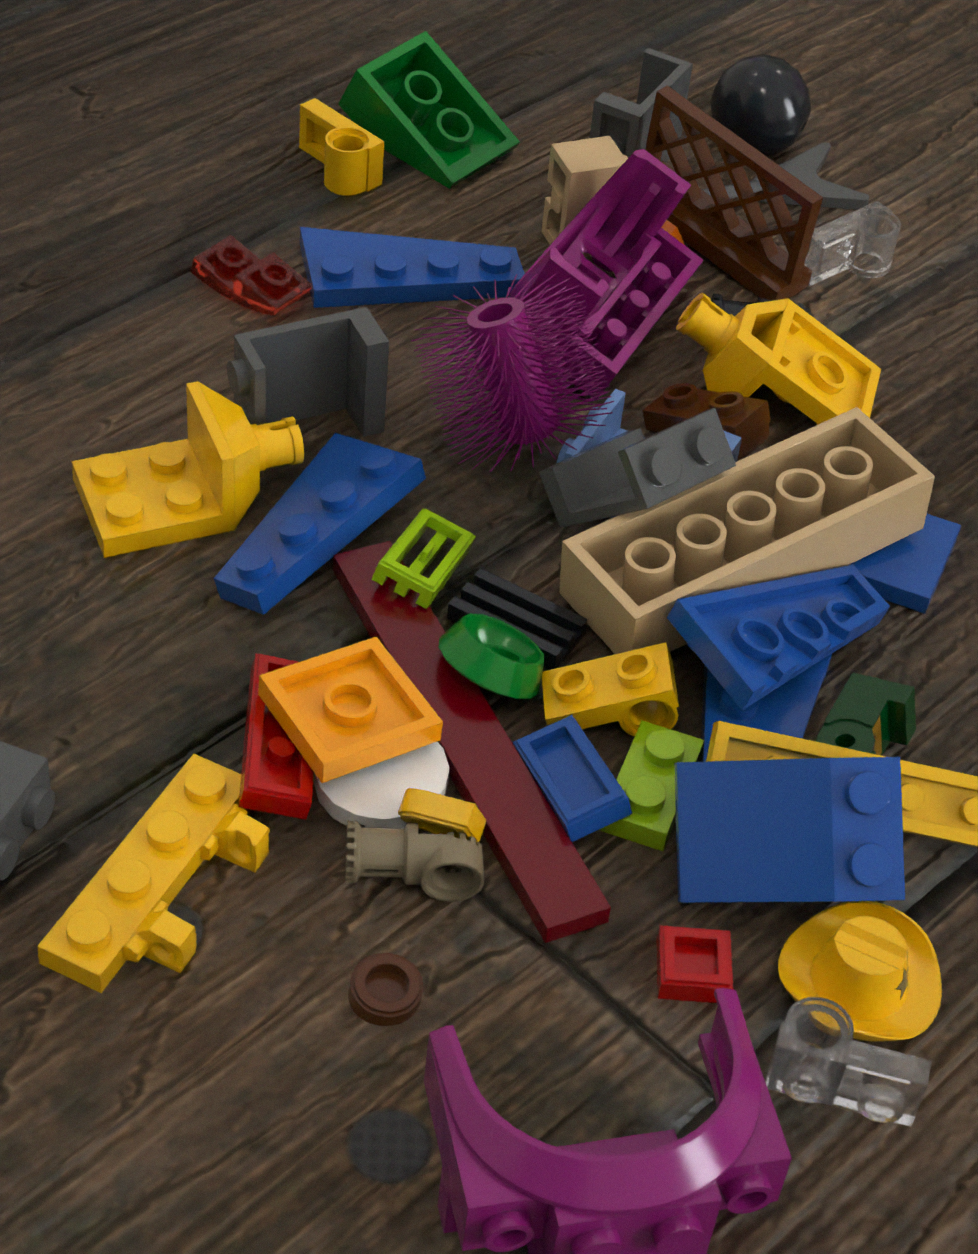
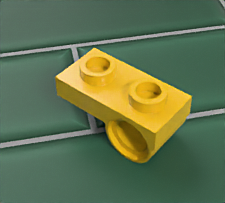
M316 98L300 104L299 148L324 163V185L328 190L339 195L351 196L365 191L369 192L382 185L383 140Z
M666 642L542 672L544 712L547 725L573 715L581 729L619 721L621 728L626 733L635 736L642 720L668 729H672L677 723V707H679L673 661Z

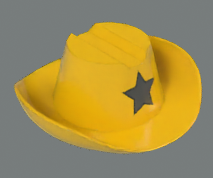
M847 901L831 906L800 925L788 937L780 952L778 972L781 982L788 993L814 1021L842 1036L876 1042L914 1038L923 1033L932 1024L939 1011L942 998V981L933 945L924 930L912 918L886 904L874 901Z

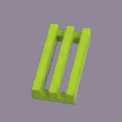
M422 508L380 560L371 580L380 585H383L388 578L397 581L393 592L405 597L410 590L419 593L416 604L427 609L467 556L476 536L428 509ZM428 527L437 531L409 568L400 564ZM448 539L454 540L456 543L429 578L423 576L424 571L441 551Z

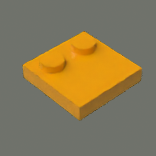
M377 637L259 675L258 695L321 783L441 740L443 721Z

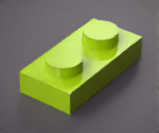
M642 720L616 779L629 798L632 814L599 829V831L664 851L676 821L674 763L699 762L704 740Z

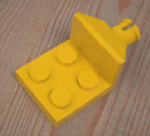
M700 293L681 314L676 330L683 335L689 336L708 353L703 367L707 390L721 393L735 391L741 393L743 397H749L761 385L765 384L780 400L792 404L816 422L817 425L856 407L870 418L881 368L789 298L748 304L734 316L713 303L706 294Z
M198 381L186 383L188 439L163 442L152 446L111 454H101L96 457L72 461L73 481L103 557L106 558L234 531L260 491L261 471H265L266 468L286 464L295 465L303 463L304 444L299 425H296V419L291 416L282 418L280 421L260 425L250 424L241 406Z

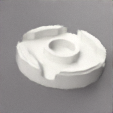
M438 742L325 783H321L314 773V786L319 803L333 819L346 826L349 820L358 821L360 825H365V828L404 829L406 822L400 818L398 810L405 790L415 788L445 796L448 786L449 765L443 747Z

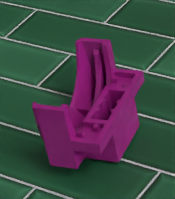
M726 988L715 989L714 996L718 1007L711 1033L700 1034L698 1039V1046L712 1085L716 1110L702 1125L680 1139H677L675 1129L558 1147L544 1143L511 1125L489 1105L473 1080L453 1025L444 1026L429 1032L424 1085L442 1160L437 1206L443 1233L458 1231L462 1251L486 1247L495 1252H507L527 1244L529 1254H706L719 1210L728 1209L732 1213L745 1214L762 1209L770 1202L778 1201L792 1157L748 1033L737 991Z

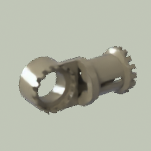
M347 821L346 842L353 843H346V849L353 850V854H346L345 883H356L359 877L402 878L405 885H421L428 896L448 902L463 901L474 897L481 891L484 885L482 845L476 842V838L472 836L467 840L465 833H459V838L454 837V832H448V834H418L417 823H406L404 829L361 828L358 821ZM446 865L465 866L461 868V872L457 873L455 869H450V873H447L445 868H439Z

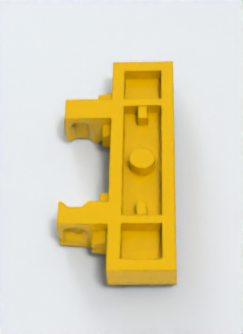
M193 754L37 946L39 964L99 993L104 991L127 960L138 963L143 956L181 973L196 953L195 926L168 912V906L204 860L210 861L216 855L255 873L269 855V827L248 816V811L244 808L238 807L241 774Z

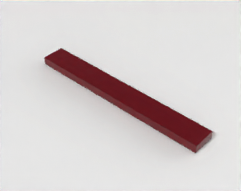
M386 541L334 555L333 572L370 637H377L443 721L441 740L438 743L444 749L449 765V776L463 800L475 803L485 817L486 825L483 835L543 941L548 943L608 923L611 906L481 690L476 684L459 674L446 662L438 647L439 638L446 632L431 607L429 606L425 609L416 604L419 593L410 590L405 597L393 592L397 581L388 578L383 585L371 580L378 563L392 547V542Z

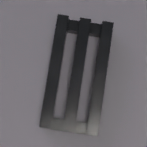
M482 568L474 575L473 584L467 582L461 589L460 599L454 596L448 603L447 619L454 623H457L463 616L473 613L497 618L515 627L539 646L544 654V667L550 670L558 668L584 637L588 621L587 618Z

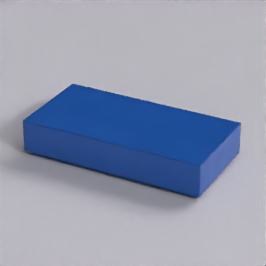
M573 715L513 742L514 747L572 842L632 814L628 796Z

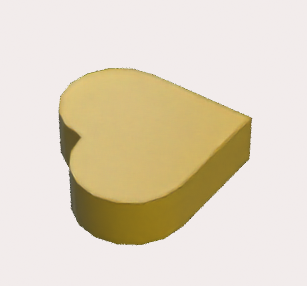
M415 788L405 790L398 810V815H400L404 822L417 823L419 829L431 832L432 834L454 832L455 838H459V833H465L467 840L472 836L476 838V842H480L486 825V819L475 803Z

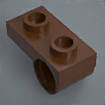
M689 383L676 384L665 389L663 395L642 410L646 430L660 432L705 410L715 408L723 430L742 437L737 461L749 455L766 441L769 436V422L771 419L768 401L743 397L741 393L735 391L721 393L698 389L695 385Z

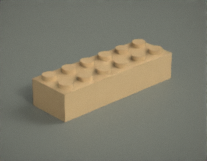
M856 407L735 462L736 466L648 509L618 515L563 540L559 593L580 616L588 619L587 624L614 654L665 642L671 652L687 644L667 619L677 599L852 564L924 528L935 476Z

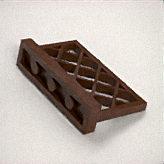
M668 85L656 91L645 150L659 161H661L662 152L666 150L674 168L664 161L662 163L691 184V187L667 220L677 226L682 239L760 298H767L768 300L787 299L807 288L812 270L804 264L823 197ZM670 112L679 117L686 134L685 136H677L670 119ZM705 138H709L717 144L724 163L715 165ZM690 143L700 170L692 172L681 145ZM743 166L749 167L756 173L763 191L753 192ZM728 171L738 197L729 199L719 173ZM704 177L711 196L699 188L696 179ZM786 194L802 206L799 220L792 221L782 195ZM767 199L777 225L767 226L757 201ZM742 205L749 224L736 215L733 207ZM781 234L788 253L774 243L772 236Z

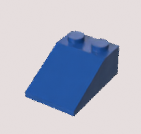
M900 757L674 763L678 902L905 900Z

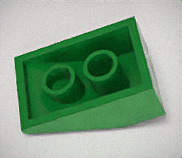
M427 31L358 68L338 103L354 123L384 141L385 151L449 189L515 149L520 143Z

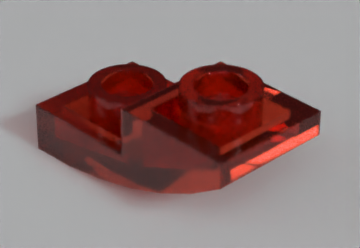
M232 235L195 256L191 267V273L217 293L247 309L272 316L308 294L312 287L311 283L274 252L260 260Z

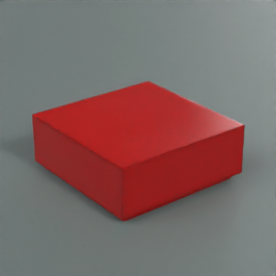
M659 926L656 939L658 999L717 1003L714 996L715 989L726 988L733 990L730 931Z

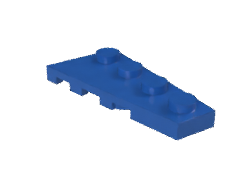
M335 433L213 578L220 598L264 615L426 479L422 460Z

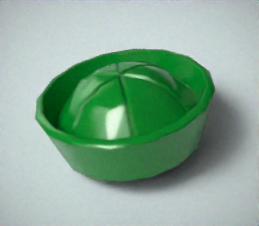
M469 613L463 616L439 638L438 647L446 662L459 674L477 686L512 699H531L539 694L544 654L534 641L515 627L497 618Z

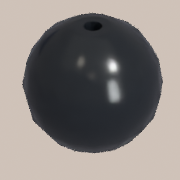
M766 54L744 57L725 69L714 88L710 100L712 118L765 156L777 155L793 145L803 132L811 113L810 92L799 71L784 59Z

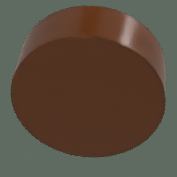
M393 953L373 954L361 960L354 968L350 979L348 1000L352 1010L364 1021L378 1026L397 1025L410 1019L418 1010L423 994V979L417 967L408 959Z

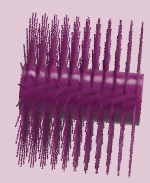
M538 273L531 278L514 298L508 297L517 274L508 288L505 298L497 299L496 279H494L495 300H490L487 293L489 301L486 302L476 290L484 304L478 307L453 295V297L472 306L474 310L471 312L436 306L438 308L469 314L468 317L449 312L460 317L423 318L466 320L465 322L452 324L432 322L433 324L443 325L414 329L415 331L443 327L449 330L440 333L421 334L429 336L411 340V342L439 334L455 333L443 339H430L438 341L417 345L416 347H423L414 350L417 351L438 342L454 340L448 344L439 343L440 345H445L441 348L422 350V352H430L416 356L419 357L428 353L430 354L422 359L428 356H438L419 362L431 360L423 364L426 365L434 360L438 361L434 365L423 367L434 366L422 371V373L440 366L434 371H429V373H438L423 377V379L436 374L439 375L432 379L445 377L427 382L426 384L439 381L431 385L434 386L442 381H447L444 385L431 387L430 389L442 388L429 392V394L446 387L448 388L444 391L436 393H448L430 398V400L443 396V398L438 401L446 397H455L433 403L434 405L446 402L436 407V409L448 408L436 413V415L442 412L443 414L448 413V416L437 420L446 417L450 418L440 425L455 422L443 429L457 428L443 434L457 433L445 440L464 435L447 444L463 442L450 450L477 438L465 449L450 454V456L472 448L462 455L464 456L482 443L490 441L484 449L465 460L489 448L482 455L484 456L496 443L505 439L506 441L475 467L505 445L497 459L498 462L494 465L495 467L514 444H520L510 470L512 471L517 457L518 459L520 458L522 445L526 444L527 446L528 443H531L532 464L534 467L533 442H537L541 452L538 443L541 440L554 457L543 440L546 437L550 439L549 436L558 440L562 445L564 443L577 450L552 434L555 430L594 438L582 435L581 432L571 429L566 425L606 426L560 422L561 420L568 419L597 422L596 420L581 418L612 414L613 412L585 416L575 413L607 409L590 408L614 402L611 401L603 404L585 403L611 397L594 399L610 391L592 393L610 386L597 387L600 383L607 382L608 380L593 383L605 375L589 378L603 372L601 370L591 371L592 369L604 366V364L597 367L591 366L595 364L593 362L602 359L588 363L585 362L593 358L586 361H578L582 358L597 357L596 355H599L585 356L598 351V349L583 350L597 344L581 349L579 348L589 344L575 345L596 339L592 338L581 341L589 336L582 339H574V337L593 334V332L581 334L592 328L572 335L578 330L588 328L578 327L592 323L589 322L574 327L581 324L582 321L577 323L571 322L589 318L590 316L580 319L577 318L585 314L575 318L568 317L569 315L587 312V310L577 312L586 307L570 313L566 311L560 316L550 317L551 314L562 309L581 307L582 305H573L585 302V300L569 305L576 301L574 300L561 308L554 309L557 306L555 304L583 296V294L571 297L578 294L577 292L559 301L554 300L551 303L540 305L551 297L578 287L575 286L562 291L566 288L564 287L553 295L541 299L544 293L567 280L544 291L550 285L548 284L536 296L523 302L522 300L553 276L524 296L530 287L529 285L520 299H517L519 294ZM542 295L536 302L531 303L535 298ZM555 305L552 309L545 310L546 308ZM540 307H544V308L539 309V310H537V311L534 312L535 309L540 308ZM557 319H563L558 324H550ZM565 319H571L567 322L562 323ZM575 324L569 327L568 329L561 331V328L563 327L562 325ZM445 326H461V327L451 329V328H446ZM567 331H574L571 334H562ZM558 335H568L565 338L555 339ZM562 341H568L563 346H555ZM579 346L570 352L566 351L569 347ZM441 349H452V351L446 354L431 355ZM594 350V351H592V352H589V353H587V354H584V355H581V356L578 357V355L581 354V353L584 352V351ZM571 353H578V354L575 355V356H569V355H568V354H571ZM448 355H457L451 360H443ZM563 357H572L569 360L560 361ZM568 362H574L573 364H575L576 362H582L575 366H572L573 364H571L569 367H561ZM444 365L453 366L449 369L438 370ZM574 368H583L576 373H570ZM449 370H453L449 375H442ZM461 370L460 372L451 375L454 371ZM598 372V373L592 374V375H590V376H587V377H585V378H582L583 376H585V375L588 374V373ZM584 374L581 377H572L574 375ZM456 376H465L460 380H452ZM569 378H576L575 381L565 382ZM598 378L591 382H584L585 380ZM572 384H578L574 388L566 389L568 386ZM452 386H461L459 389L448 390ZM589 389L581 394L572 393L576 390ZM459 390H462V391H461L458 395H456V396H449V395H451V394H453V393H455V392H457V391H459ZM464 390L469 391L463 395H460ZM600 394L590 399L578 398L580 396ZM466 396H474L468 401H460ZM574 399L585 400L576 403H569ZM450 402H455L453 405L441 407ZM577 405H595L583 409L570 410V408ZM461 406L469 407L468 409H465V410L455 411V410H457L458 408H460ZM457 407L456 409H454V410L451 411V412H445V411H447V410H450V409H453V408ZM466 411H470L466 416H458ZM472 411H477L476 413L469 415ZM573 414V415H577V416H576V417H565L564 415ZM464 417V418H461V419H457V420H453V421L447 422V421H449V420H451V419H453V418ZM473 417H480L476 421H469ZM464 422L459 426L450 427L456 423ZM481 423V424H480L476 429H474V430H466V431H464L465 429H467L468 427H470V426L473 425V424ZM558 426L564 427V428H566V429H569V430H572V431H575V432H578V433H574V432H570V431L558 429ZM461 428H464L463 430H461V431H459V432H453V431L459 430V429H461ZM481 430H487L486 432L476 436ZM478 431L472 438L458 441L470 433ZM491 435L490 437H488V438L485 439L484 441H482V442H480V443H477V444H475V445H472V444H473L475 441H477L479 438H481V437H483V436ZM500 437L496 442L490 444L495 438ZM512 443L510 447L506 450V452L503 454L508 444Z

